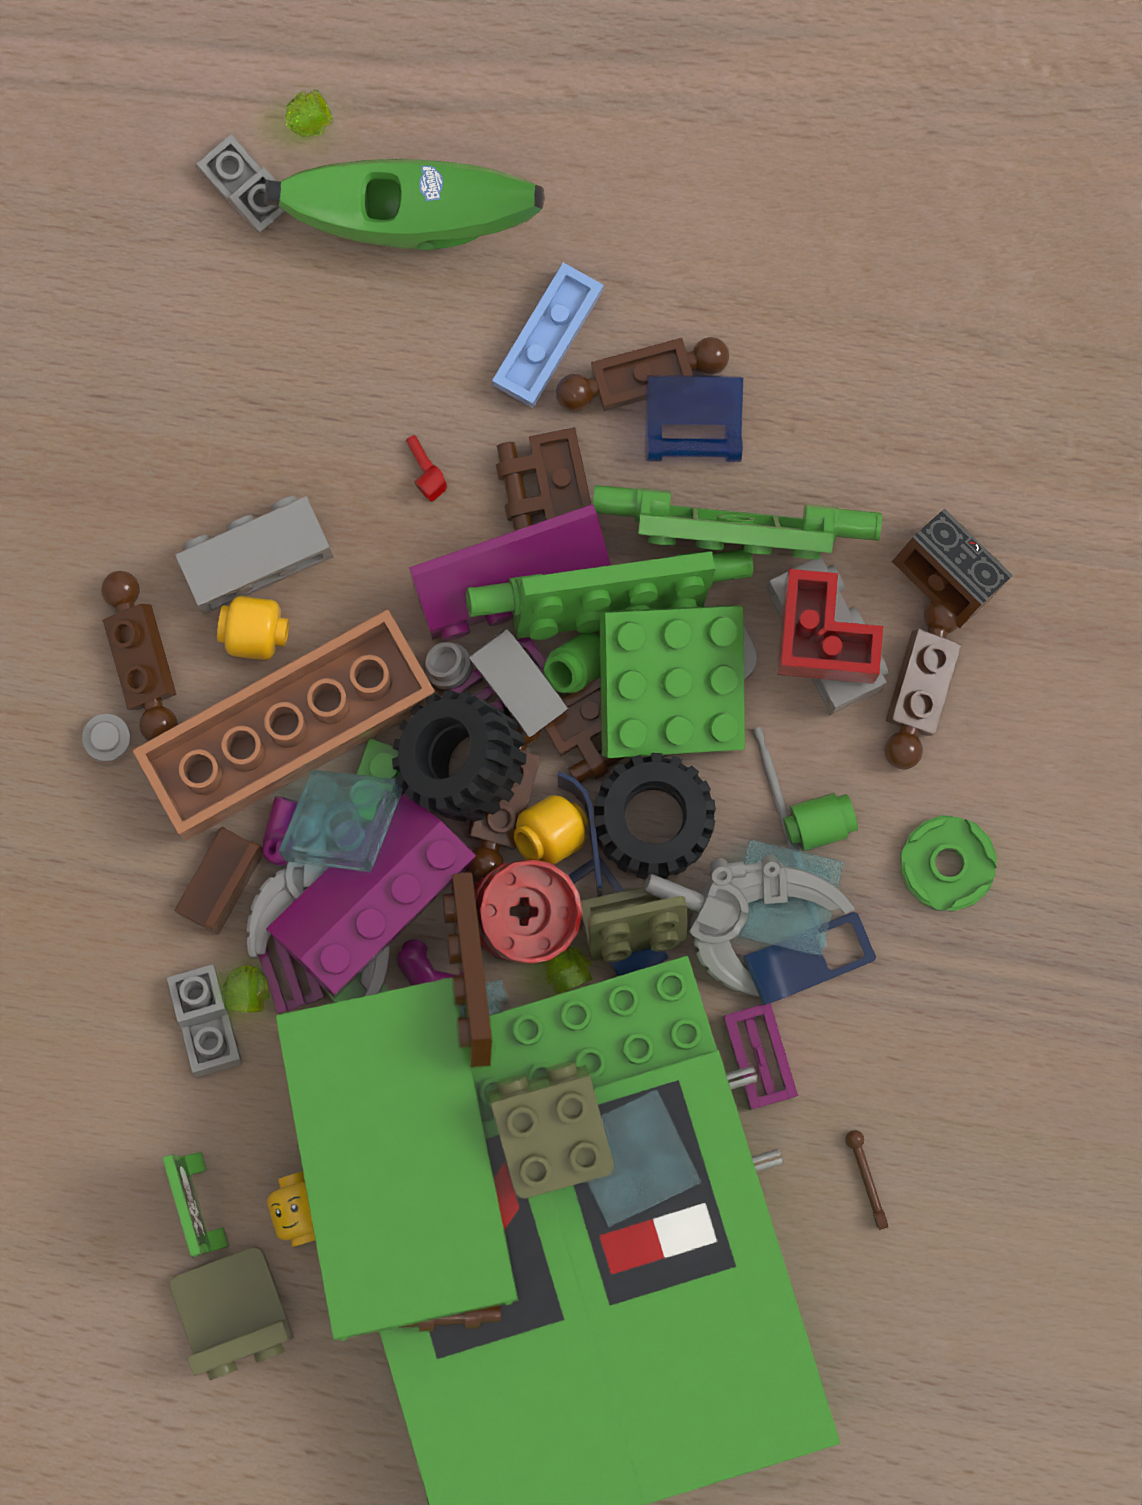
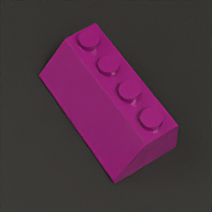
M592 504L409 567L432 640L442 636L443 641L448 642L468 635L471 632L470 626L485 621L488 622L489 626H495L510 621L514 617L510 611L470 618L465 597L467 587L507 583L509 578L536 574L546 575L611 566L597 513Z
M404 794L266 928V931L335 999L452 884V874L463 873L474 861L476 855L440 819L418 803L410 800Z

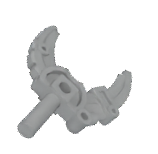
M310 805L308 807V859L289 860L285 869L276 872L274 878L269 877L259 888L260 894L255 895L250 907L252 915L248 916L247 934H249V937H247V948L251 959H257L258 955H265L270 937L266 928L336 861L327 859L328 807L325 805ZM389 946L362 971L360 983L366 989L363 997L380 993L388 967Z
M766 854L762 857L761 862L744 864V861L728 863L722 858L713 860L709 867L711 877L702 893L651 873L648 875L643 887L644 892L661 899L676 896L685 897L687 909L693 911L688 923V931L693 935L694 947H696L695 952L701 965L706 966V971L717 981L722 980L724 986L734 991L740 990L743 994L755 997L760 996L751 974L741 963L730 943V940L736 937L746 924L749 914V902L763 899L764 904L788 902L787 897H795L814 902L829 911L840 909L844 914H847L855 909L851 901L836 886L814 873L784 866L773 854Z

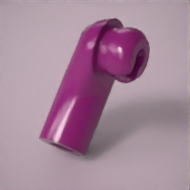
M281 796L274 797L263 837L264 857L270 863L279 866L285 865L289 860H292L297 848L292 823L298 802Z
M417 939L406 941L402 946V950L399 951L397 958L398 966L411 986L438 981L442 978H452V976L456 975L434 970L427 957L428 948L426 944Z

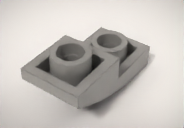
M232 134L196 163L195 167L259 234L285 212L279 206L265 204L266 181L276 180L264 166L261 168Z
M507 628L468 656L488 686L500 698L529 738L568 709Z
M214 964L167 977L177 1022L182 1029L194 1076L198 1078L242 1065L232 1022Z

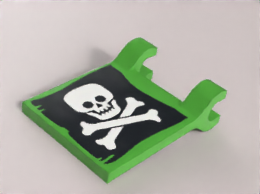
M202 1152L186 1156L169 1155L163 1157L191 1258L229 1247L224 1227L207 1231L191 1175L207 1171Z

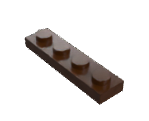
M472 872L452 874V894H443V913L445 924L454 923L455 934H448L447 936L449 964H458L460 975L452 976L454 1006L463 1005L464 1017L457 1018L459 1048H468L470 1067L491 1066L492 1033Z

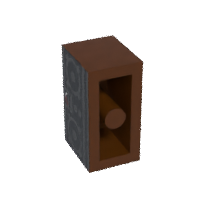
M943 509L916 533L892 561L932 602H939L945 605L947 601H953L957 605V610L952 613L959 628L987 604L1013 576L946 509Z

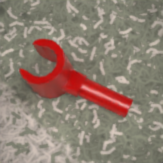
M413 435L406 439V443L420 469L424 472L414 483L420 492L430 502H433L446 491L447 483L441 470L428 459L417 436Z

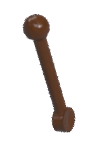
M851 1130L847 1133L845 1142L854 1151L873 1210L878 1230L888 1228V1222L881 1207L862 1148L865 1141L864 1136L858 1130Z

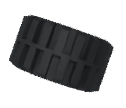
M454 690L444 691L442 697L433 694L426 698V706L423 707L417 704L410 711L413 717L409 722L403 720L399 727V729L403 730L401 739H395L393 749L398 751V756L392 759L393 769L401 772L396 777V781L399 787L407 790L405 795L410 800L444 817L460 822H466L467 818L474 822L483 820L484 812L494 815L501 810L499 802L502 800L509 802L515 794L511 791L514 783L521 784L524 774L519 772V767L526 764L527 754L519 749L525 745L523 735L516 731L519 726L514 719L506 716L504 711L470 693L462 691L459 694ZM470 737V751L465 764L457 773L449 776V761L454 749L461 741Z
M651 753V757L642 758L641 754L631 757L630 762L624 765L621 762L613 769V773L608 778L606 777L600 786L598 796H596L594 805L597 842L601 844L603 853L608 860L612 859L618 865L617 868L625 873L627 871L637 874V878L646 879L650 873L664 879L674 873L678 875L686 871L687 867L692 863H696L710 841L716 821L714 820L716 811L715 800L711 798V788L706 780L702 781L698 776L699 771L692 765L687 767L682 764L681 758L673 755L671 759L664 758L662 753ZM648 790H658L669 794L679 803L683 813V822L679 832L673 839L661 844H650L637 839L629 831L625 820V812L630 800L635 795Z

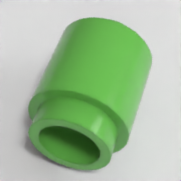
M579 633L549 654L544 666V675L554 690L562 693H575L601 676L600 637L594 633Z
M830 793L790 805V816L783 817L790 844L799 843L803 852L848 839V833L858 831L856 815L847 794L836 796L835 793Z

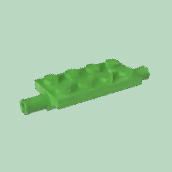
M595 485L593 505L597 514L635 517V522H639L638 534L648 535L647 542L653 544L675 545L677 538L696 540L695 546L703 549L722 550L725 543L744 544L743 551L753 554H772V549L775 547L792 549L791 556L797 558L820 559L821 552L832 553L833 541H836V537L879 541L882 513L805 504L803 518L670 505L671 491L639 487L634 489Z
M743 549L712 554V551H700L661 559L546 575L536 574L509 578L507 583L467 587L465 597L470 618L511 611L514 615L513 626L516 639L530 637L534 640H544L560 632L577 630L580 633H592L600 630L599 611L704 606L709 588L712 587L714 582L751 578L754 566L751 553L745 552Z

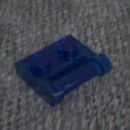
M647 375L646 462H661L662 457H725L726 462H741L743 453V377ZM662 424L725 425V439L662 438Z

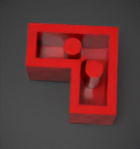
M789 569L785 579L777 675L874 684L880 674L883 626L834 621L838 573Z

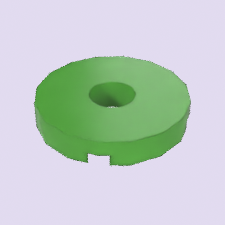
M941 815L924 821L908 836L900 853V873L906 889L919 903L936 911L956 912L974 905L989 891L995 877V868H997V855L990 837L976 823L960 817ZM948 850L959 856L961 869L956 876L947 877L937 870L935 859L939 852Z

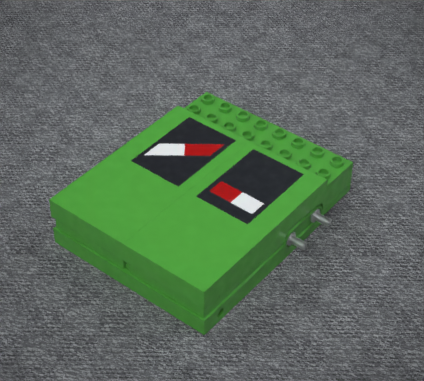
M688 955L490 1015L492 1033L491 1066L471 1068L518 1301L512 1302L510 1305H501V1322L481 1323V1328L466 1329L465 1324L435 1326V1331L419 1332V1327H396L379 1331L427 1494L428 1505H647L841 1444L757 1175L758 1172L783 1165V1158L754 1166L755 1162L772 1158L782 1153L779 1149H774L751 1156L731 1090L757 1082V1075L731 1083L728 1080L756 1072L753 1066H749L733 1072H725ZM574 1061L576 1067L586 1065L613 1158L614 1170L605 1177L529 1198H520L514 1190L490 1103L489 1091L498 1089L497 1082L509 1077L526 1075L528 1081L546 1076V1069L559 1063Z

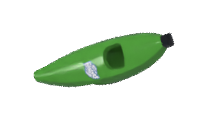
M375 159L327 164L299 171L281 181L267 180L264 199L265 204L279 206L296 220L331 235L380 246L431 250L466 244L477 239L479 236L494 234L519 226L532 219L542 210L545 195L543 187L526 179L477 165L420 159Z

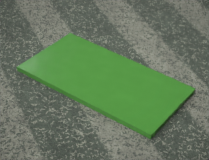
M442 978L434 982L276 1015L334 1341H345L350 1337L497 1305H510L512 1302L518 1301L472 1068L470 1067L468 1048H459L457 1018L461 1017L459 1006H454L452 978Z

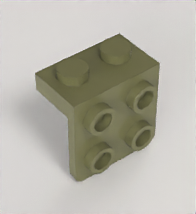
M643 887L581 900V920L591 961L603 959L605 962H617L628 958L632 952L650 948L655 952L667 951L678 946L679 942L687 940V904L683 896L661 899L644 892Z
M574 1061L559 1063L547 1068L546 1076L528 1081L526 1075L509 1077L497 1082L498 1089L489 1091L490 1103L514 1190L520 1198H529L605 1177L614 1170L613 1158L586 1065L576 1067Z
M258 1247L248 1248L179 1274L170 1281V1289L193 1355L187 1358L194 1376L207 1372L210 1381L238 1370L235 1360L254 1354L256 1363L285 1352L282 1345L283 1342L294 1338L262 1249Z

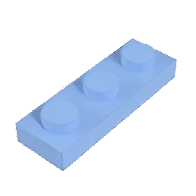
M563 262L494 376L492 386L534 408L601 296L604 285Z

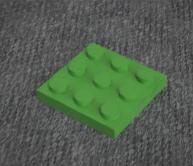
M717 605L599 611L602 756L618 758L634 757L640 754L641 756H650L651 753L666 755L745 750L743 606Z

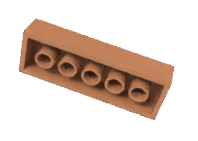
M387 609L132 751L178 835L185 841H188L366 742L369 738L371 739L411 717L412 713L410 711L417 704L423 707L426 706V698L436 693L390 611Z

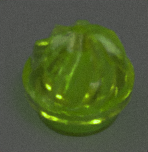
M317 89L309 93L305 91L297 93L287 105L286 124L294 133L302 137L319 136L325 132L326 126L333 123L331 110Z
M569 946L565 951L545 962L546 982L548 985L553 983L557 995L593 979L588 969L592 965L590 959L587 960L578 948Z
M243 965L231 971L221 987V994L225 996L226 1009L236 1012L255 1013L264 1010V1000L270 997V989L268 988V982L264 973L252 965Z

